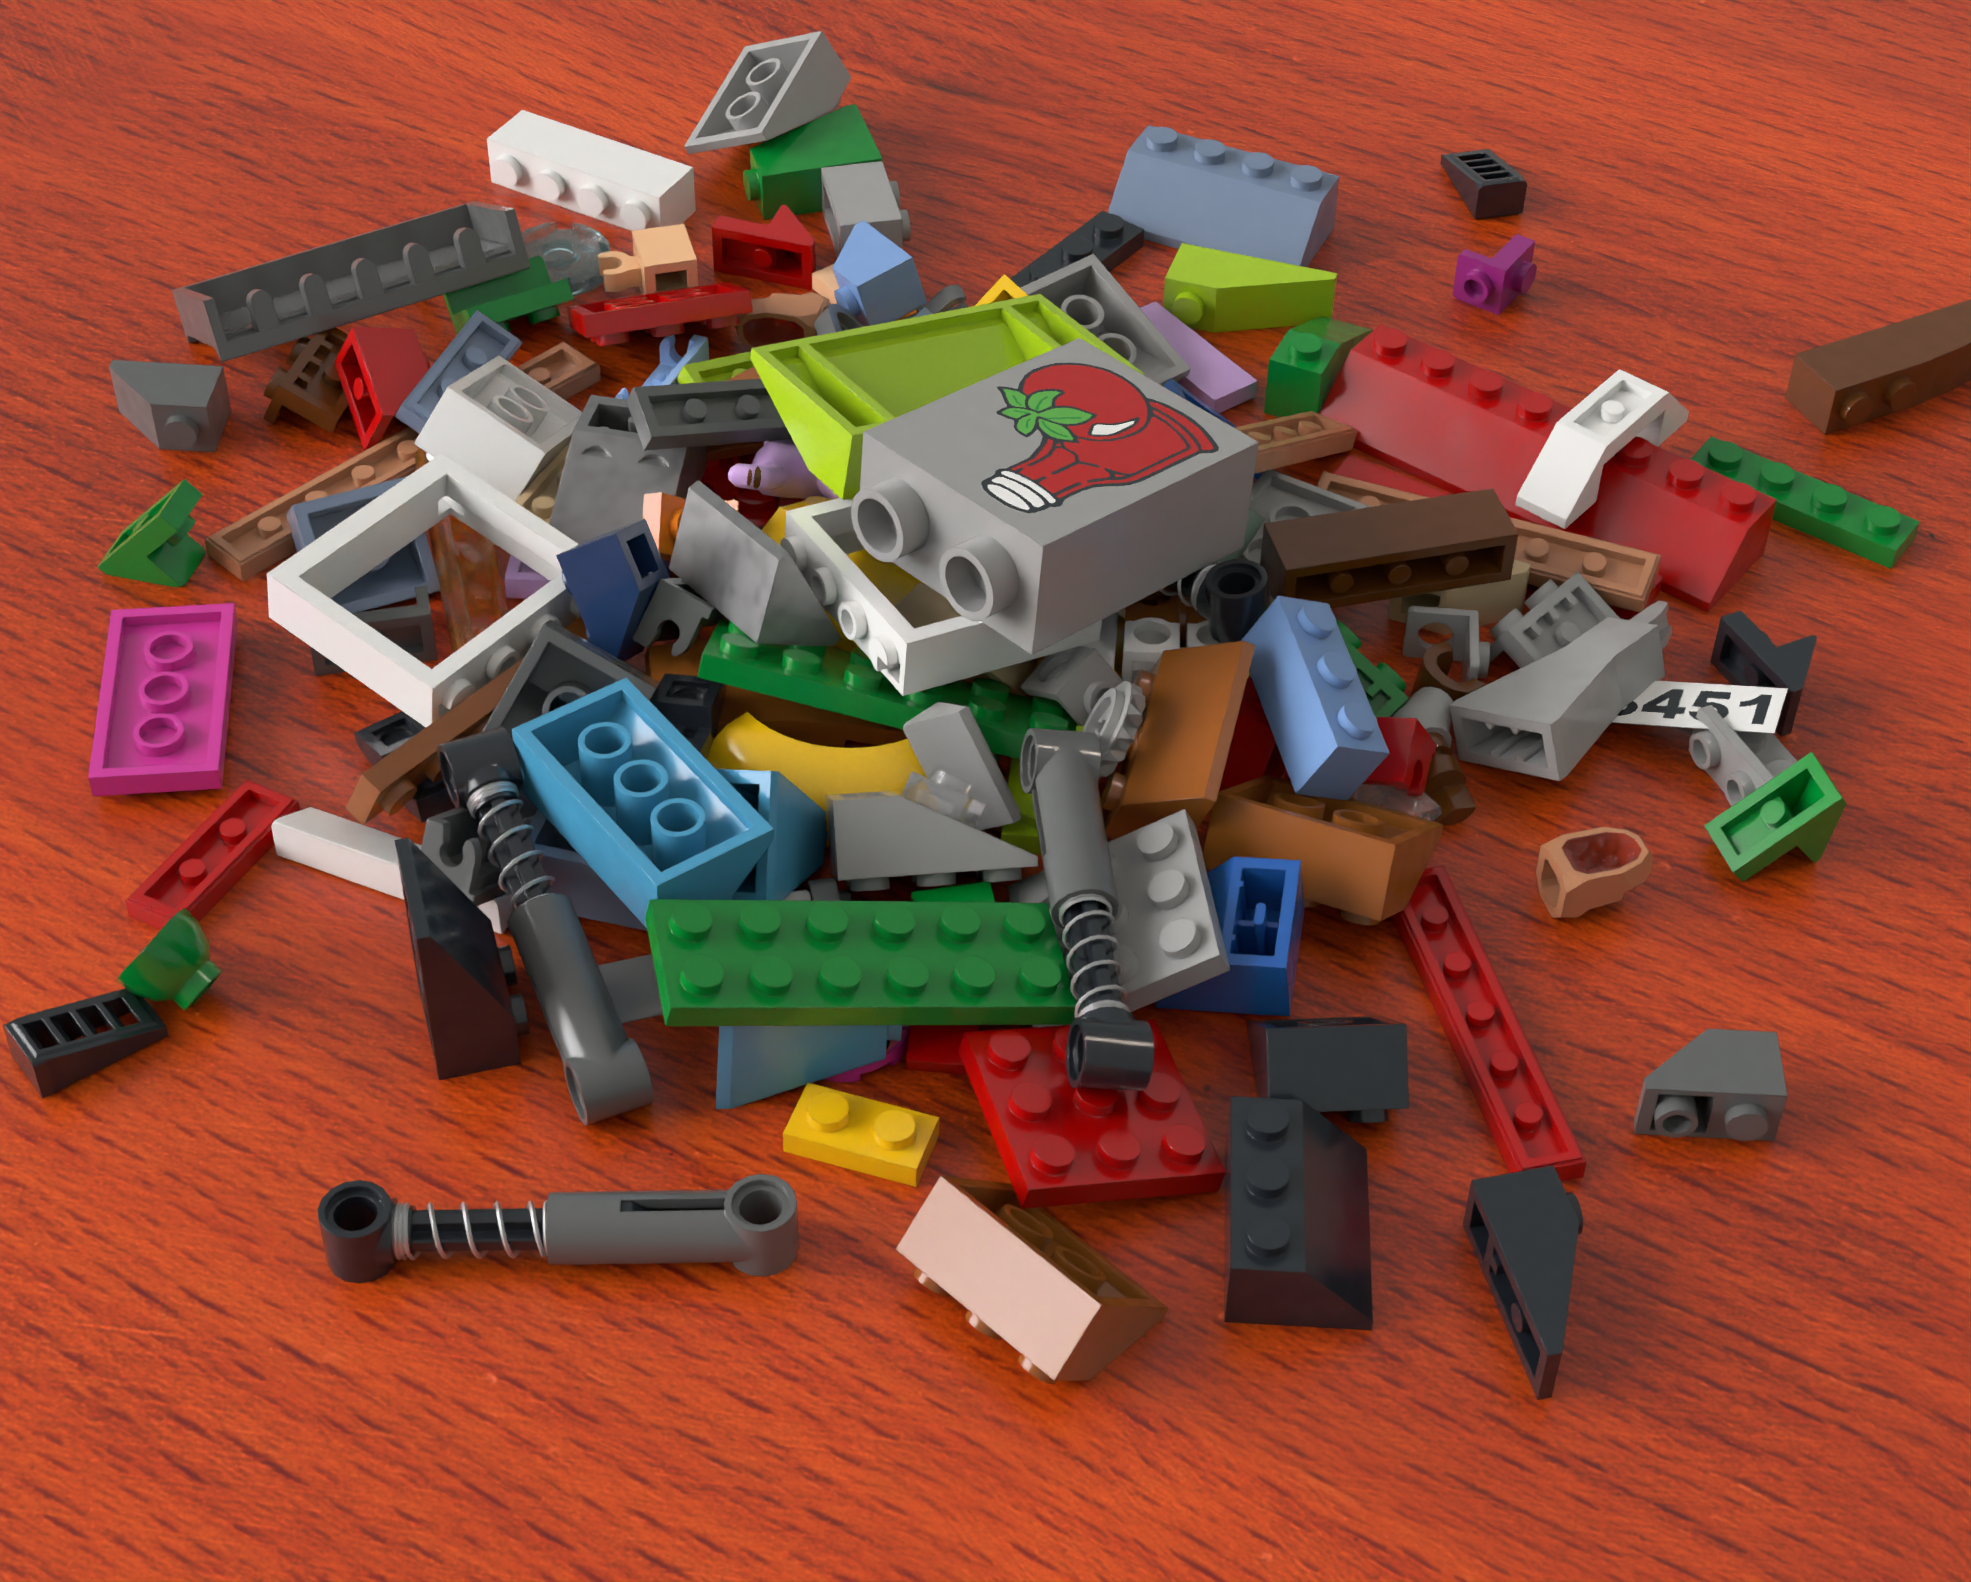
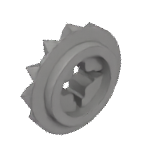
M1123 681L1115 689L1111 688L1102 695L1091 711L1082 732H1093L1098 736L1101 751L1099 779L1113 773L1117 763L1125 759L1126 751L1130 744L1135 741L1136 731L1143 722L1142 712L1146 707L1145 696L1142 694L1141 687L1129 681Z

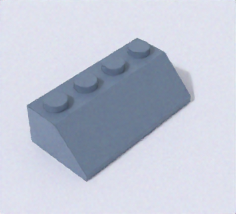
M1148 125L1127 151L1107 213L1117 215L1123 220L1143 228L1144 240L1179 249L1181 243L1308 267L1334 229L1340 176L1322 172L1314 166H1300L1277 160L1266 153H1251L1225 146L1217 140H1203L1180 134L1169 127Z

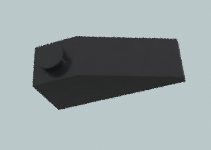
M1554 1165L1471 1180L1463 1221L1465 1232L1537 1400L1550 1398L1553 1394L1563 1351L1577 1236L1583 1230V1216L1579 1201L1573 1192L1566 1193Z

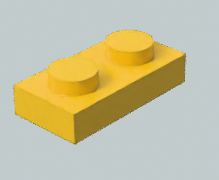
M807 1082L783 1132V1150L787 1153L917 1187L939 1137V1117Z

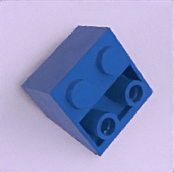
M1233 857L1207 873L1230 971L1156 1001V1008L1290 1017L1304 917L1301 860Z

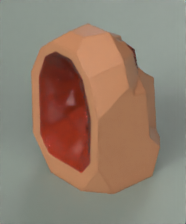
M813 292L802 295L772 293L769 298L751 299L753 312L739 314L740 324L735 325L739 339L750 349L816 336L817 332L814 321L830 305V300Z
M1599 827L1563 834L1540 847L1536 868L1540 897L1552 918H1578L1589 909L1622 900L1625 892L1637 888L1644 883L1652 871V853L1639 835L1625 829Z

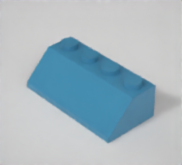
M627 678L621 679L512 729L513 745L523 777V788L521 791L646 929L645 916L650 899L730 900L774 840V828Z

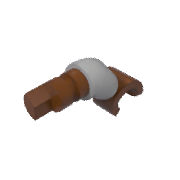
M1446 642L1433 644L1425 651L1410 698L1393 717L1417 718L1436 743L1435 757L1431 759L1427 783L1422 795L1436 821L1443 825H1452L1467 819L1477 806L1465 785L1466 778L1450 750L1452 737L1449 731L1453 723L1449 705L1455 700L1483 687L1485 683L1475 678L1461 683L1447 677L1453 661V649Z

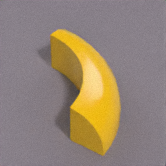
M746 712L727 724L714 738L707 761L715 769L779 771L826 811L827 842L825 847H829L826 795L892 791L946 815L908 739L863 748L827 747L798 741L768 728L756 720L750 713Z

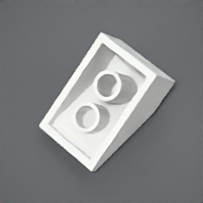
M497 356L447 387L414 444L427 452L426 457L429 461L443 453L513 501H516L571 440L573 429L582 411L501 356Z

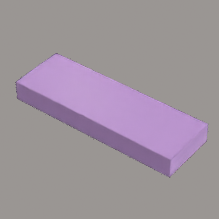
M1155 301L1140 308L1191 368L1188 376L1176 381L1178 384L1218 413L1256 397L1258 383L1256 379Z

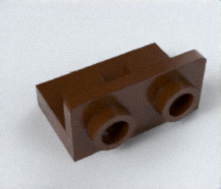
M333 328L316 333L311 339L308 337L298 339L286 362L291 366L290 369L287 371L279 367L265 389L263 395L271 399V402L263 418L264 420L274 425L284 409L288 408L333 433L349 409V404L334 363L348 334L338 328Z

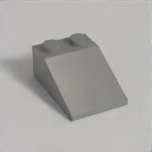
M823 31L745 46L684 145V148L688 154L772 139L833 111L839 105L841 96L852 77Z
M1094 254L1021 287L1029 296L1043 295L1137 367L1146 377L1161 386L1170 378L1178 381L1189 375L1191 368Z

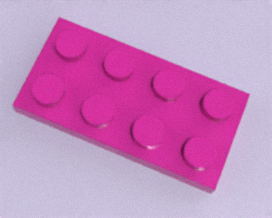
M235 603L111 610L88 776L93 796L222 789L238 627Z

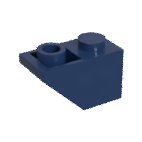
M646 519L587 540L556 555L562 569L563 583L567 591L573 596L586 626L588 642L623 662L644 651L645 647L632 640L660 580L669 578Z

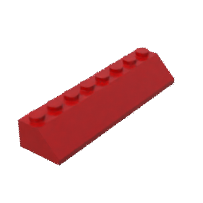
M1383 324L1379 325L1351 349L1319 412L1323 416L1354 427V430L1358 431L1353 448L1452 494L1493 488L1505 511L1511 518L1661 555L1658 574L1663 576L1660 591L1706 612H1709L1764 554L1777 499L1755 490L1748 484L1734 481L1703 467L1696 461L1680 457L1637 436L1603 465L1596 502L1566 529L1547 522L1539 516L1515 505L1517 495L1556 423L1570 412L1572 408L1550 399L1545 394L1522 387L1502 378L1495 372L1484 370L1453 356L1448 351L1432 347L1406 335L1398 329L1390 328Z

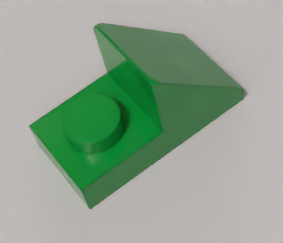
M183 479L122 530L97 567L106 575L170 587L186 585L206 554L205 549L187 534L196 522L189 514L203 494L186 479Z
M1810 752L1704 826L1732 872L1744 882L1795 846H1798L1816 863L1821 858L1847 802L1817 757Z

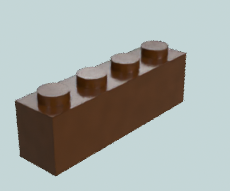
M1492 488L1264 523L1260 565L1266 570L1269 590L1274 600L1277 596L1327 603L1330 605V608L1511 580L1518 532Z

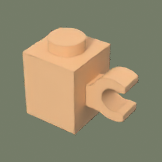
M684 224L632 231L634 256H629L619 251H608L598 255L599 273L604 279L605 292H619L639 286L641 294L698 286L697 258Z

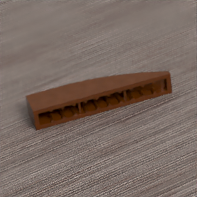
M1971 300L1795 354L1785 399L1824 435L1916 406L1963 385L1971 380Z

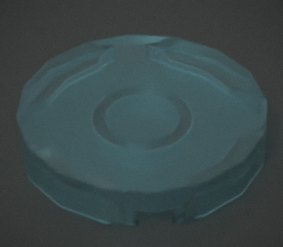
M543 223L528 228L521 233L528 258L534 256L543 257L551 283L567 278L573 297L592 291L604 282L603 276H600L598 255L610 251L609 241L599 231L578 223H571V230L558 229L557 223Z

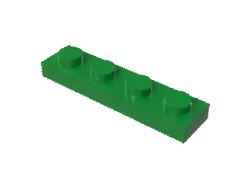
M1711 436L1690 459L1707 469L1734 481L1748 484L1755 490L1777 499L1772 520L1892 569L1916 538L1920 521L1903 515L1891 507L1879 505L1849 493L1840 486L1827 484L1800 473L1786 464L1773 462L1751 453L1732 442L1722 441Z

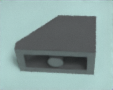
M124 360L111 361L109 368L119 412L159 449L216 451L231 413L223 366Z

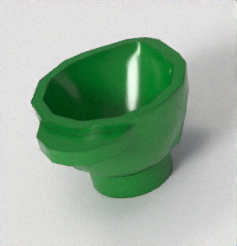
M183 908L165 924L149 944L123 970L117 978V982L133 994L155 1002L173 1000L184 1011H187L212 986L223 970L210 960V943L199 922L186 908Z

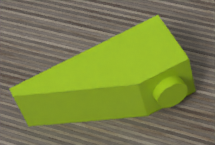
M1181 243L1165 277L1163 307L1189 328L1213 333L1298 326L1320 316L1333 317L1337 273Z

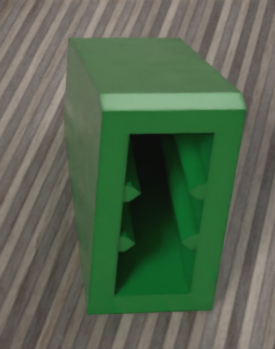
M846 105L750 148L751 169L743 171L746 197L748 201H756L763 220L773 219L781 205L788 206L794 215L822 211L821 168L882 161V156L857 105Z

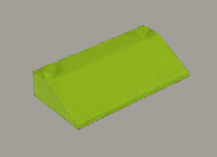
M1041 294L754 347L751 349L750 356L808 470L842 500H853L860 491L864 431L1078 338L1145 376L1137 367Z

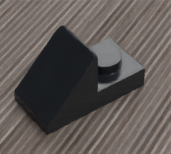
M1740 610L1720 618L1710 662L1732 685L1788 688L1775 730L1782 737L1792 732L1817 637L1811 635L1776 647L1768 635L1761 631Z

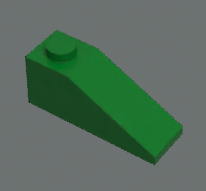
M1324 316L1289 329L1269 359L1264 413L1279 418L1308 411L1319 414L1351 349L1372 332V329Z

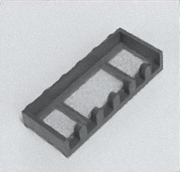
M472 201L172 290L188 343L199 340L201 343L214 347L220 360L225 362L531 267L515 209Z

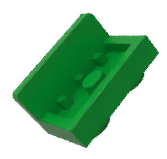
M534 256L528 258L531 267L529 269L444 294L443 297L456 334L460 332L476 310L510 332L511 329L508 322L527 316L529 324L534 325L561 316L558 306L574 299L568 280L566 278L551 283L543 257Z

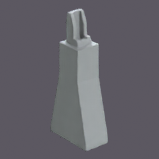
M1657 601L1630 620L1607 617L1567 646L1451 703L1449 706L1459 760L1561 781L1565 778L1619 712L1635 700L1655 680L1660 681L1666 676L1662 649L1667 646L1672 635V626L1668 625L1667 619L1668 602Z

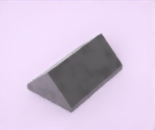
M699 480L690 486L669 569L757 644L833 646L842 639L789 552Z

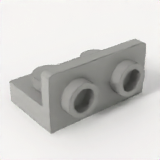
M1576 572L1559 587L1550 579L1524 602L1530 609L1527 614L1523 616L1515 608L1489 631L1496 639L1490 645L1489 663L1505 651L1522 668L1567 646L1607 617L1620 618L1579 572Z
M1712 705L1698 709L1696 718L1709 729L1693 728L1688 751L1695 764L1700 769L1705 770L1722 789L1731 806L1797 762L1774 734L1734 731Z

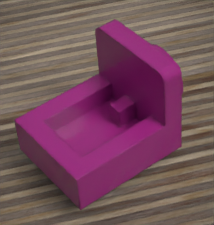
M1516 234L1492 259L1467 249L1464 250L1457 259L1453 296L1456 299L1499 315L1520 293H1527L1535 279L1537 266L1532 263L1535 241Z

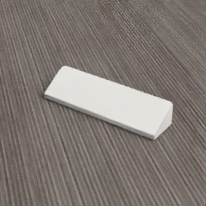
M312 807L279 817L272 823L271 828L278 856L404 900L395 840L402 838ZM414 843L421 850L422 845ZM509 893L477 906L491 920L494 932L500 934L508 927L507 920L511 914L509 905L512 898Z

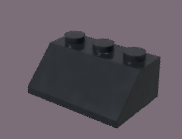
M1231 1096L1225 1146L1224 1322L1372 1330L1373 1307L1367 1149L1303 1100Z

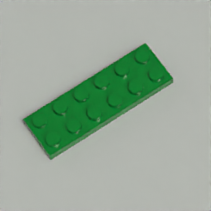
M719 619L702 653L697 675L698 678L903 729L907 721L937 702L966 706L970 708L990 751L1020 759L1024 736L1028 729L1076 731V727L1079 726L1057 700L1034 696L1032 699L1009 693L1010 689L1005 684L986 678H976L973 680V683L958 680L902 696L881 671H876L871 660L860 647L853 648L852 652L829 646L757 644L731 621Z
M650 899L645 916L665 1026L1071 1025L1075 1016L1077 1001L1070 990L1071 981L1047 903Z

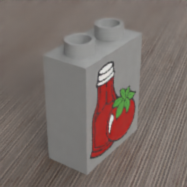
M1078 338L864 431L860 491L852 501L851 518L857 539L874 558L882 562H893L947 598L952 607L966 619L982 621L1033 655L1243 548L1259 442Z

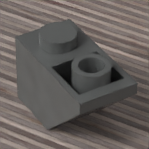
M1706 1029L1644 1078L1633 1122L1634 1134L1664 1135L1673 1138L1686 1136L1726 1138L1739 1141H1774L1788 1096L1777 1032Z

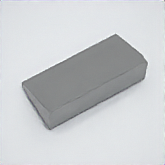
M937 702L904 724V733L946 816L978 830L1012 824L1022 818L1020 815L1021 811L969 707Z

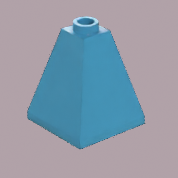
M716 769L774 828V840L730 900H783L790 892L824 865L825 845L827 842L826 811L779 771Z
M902 1025L719 1026L716 1109L735 1108L806 1085L807 1082L812 1083L883 1060L886 1057L887 1040H901Z

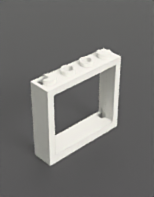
M441 453L268 572L269 618L421 725L427 727L525 657L544 623L552 620L565 628L581 616L573 596L567 591L563 583L562 569L556 557L557 554L579 544ZM451 514L550 580V582L431 669L334 602L331 598Z
M837 498L786 511L785 538H782L780 541V546L789 552L819 603L841 626L844 635L860 647L871 660L876 671H881L902 696L1100 640L1102 620L1033 655L982 621H971L963 616L914 629L846 555L865 550L857 539L851 518L852 499L842 500Z

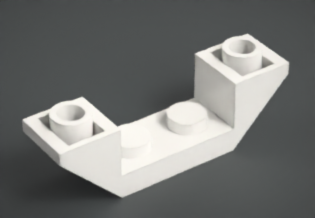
M1619 369L1556 423L1521 487L1515 505L1539 516L1547 522L1566 529L1596 502L1603 465L1635 436L1644 438L1651 444L1659 446L1687 421L1689 411L1669 392Z

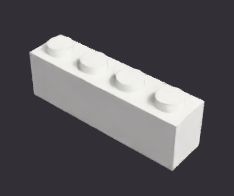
M521 110L487 138L491 182L630 231L682 224L696 211L694 170L691 166L525 110Z

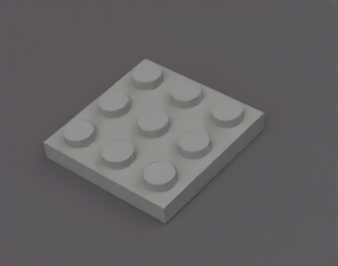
M1183 809L1108 842L1119 903L1118 913L1114 918L1113 924L1109 927L1110 936L1116 938L1119 942L1118 948L1113 952L1114 960L1123 967L1122 973L1117 978L1119 986L1127 991V997L1122 1002L1128 1006L1130 1011L1133 1012L1230 971L1196 825L1187 811ZM1044 870L1008 886L1010 902L1047 903L1051 915ZM1052 919L1066 964L1067 955L1070 951L1062 941L1064 929L1057 926ZM1067 968L1070 981H1072L1074 975ZM1032 1025V1027L1061 1026V1025Z

